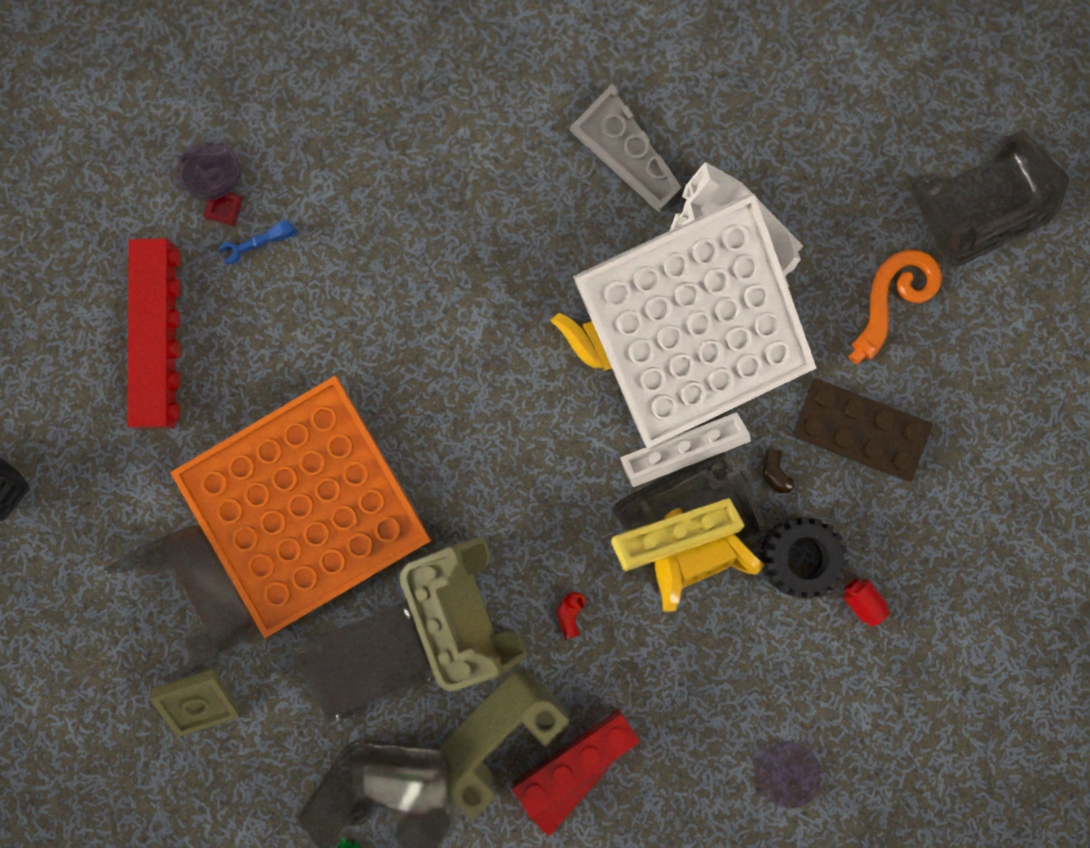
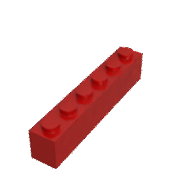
M167 238L129 239L127 427L137 430L175 429V421L180 419V405L178 402H175V390H179L181 383L180 374L176 371V359H179L181 354L180 343L176 340V328H179L181 324L180 312L176 309V297H180L181 294L180 281L176 278V267H179L181 264V255L176 245Z

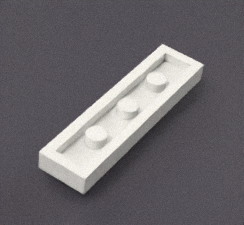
M736 412L674 436L649 449L646 447L620 458L632 486L635 487L751 442L750 433Z

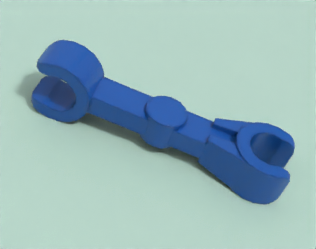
M285 220L268 230V233L256 235L240 245L235 246L230 242L223 243L219 247L220 252H225L228 249H233L234 251L231 258L223 260L224 263L229 265L235 264L240 260L241 254L261 248L271 241L276 242L295 236L296 230L294 225L290 221Z

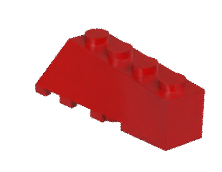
M617 709L514 780L512 790L530 818L549 837L622 754L640 743L639 738L621 710Z

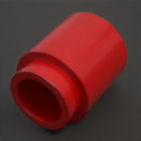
M855 578L844 587L845 593L842 598L861 622L873 627L883 622L889 616L890 610L887 608V601L869 579L861 580L860 578Z

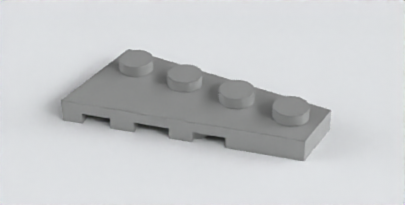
M611 84L570 127V132L660 213L680 192L682 187L662 157L656 153L650 144V139L640 129L633 118L634 115L628 106L624 105L618 96V91Z

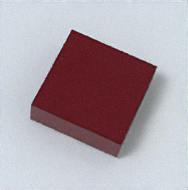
M230 192L217 198H211L208 200L203 217L235 227L244 198Z

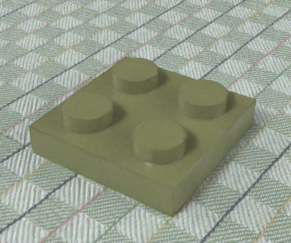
M215 669L150 689V701L177 737L240 718L238 704Z

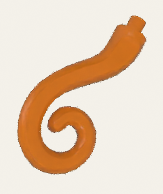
M904 250L890 256L879 267L871 289L869 323L852 343L854 351L849 355V359L854 364L858 365L863 359L872 360L886 340L889 330L888 289L891 279L901 268L915 266L921 269L926 276V285L922 290H916L911 286L913 280L911 272L907 271L899 276L896 284L897 291L904 300L920 304L929 301L936 295L941 285L942 273L938 263L930 254L921 250Z

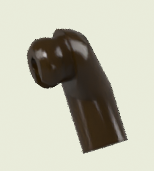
M767 449L762 473L764 480L773 491L780 494L790 493L794 488V480L788 477L780 468L782 451Z

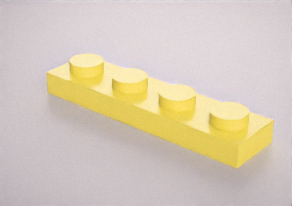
M728 498L614 536L611 543L624 571H628L740 532L744 524L731 499Z

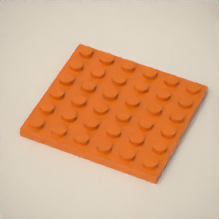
M338 376L331 377L170 472L264 639L432 541Z

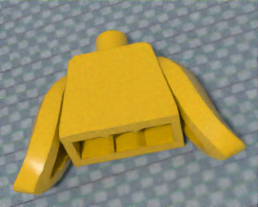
M558 313L549 320L560 329L572 349L585 364L592 368H602L604 372L612 369L592 321L582 324L580 327L574 320L561 313Z
M681 508L674 509L667 513L664 518L668 519L683 514ZM735 534L655 561V573L661 592L663 612L676 610L682 588L728 569L729 566L748 574H758L765 564L754 556Z

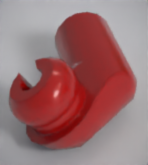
M579 592L568 593L556 611L565 640L580 635L575 617L580 609L584 608L586 600L584 595Z

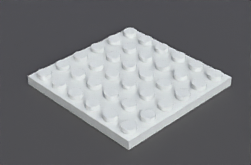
M749 193L573 276L644 445L648 449L816 369L755 194Z

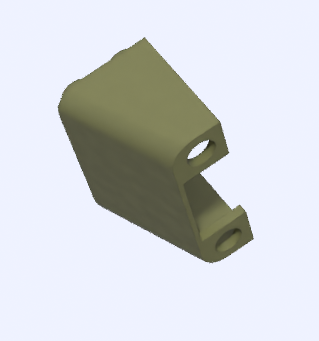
M520 669L513 672L454 731L439 749V760L453 800L471 821L497 796L490 788L493 781L492 771L483 761L488 754L520 722L546 746L570 721L568 708L531 671ZM555 722L553 728L546 731L541 730L536 725L538 723L546 726Z

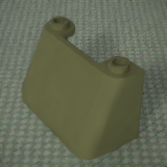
M484 536L411 562L404 566L401 571V585L435 679L443 689L448 691H456L498 677L528 657L523 641L518 634L509 630L494 633L473 574L482 571L489 564L490 553Z

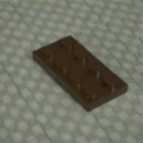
M814 378L792 437L904 481L912 482L933 423Z

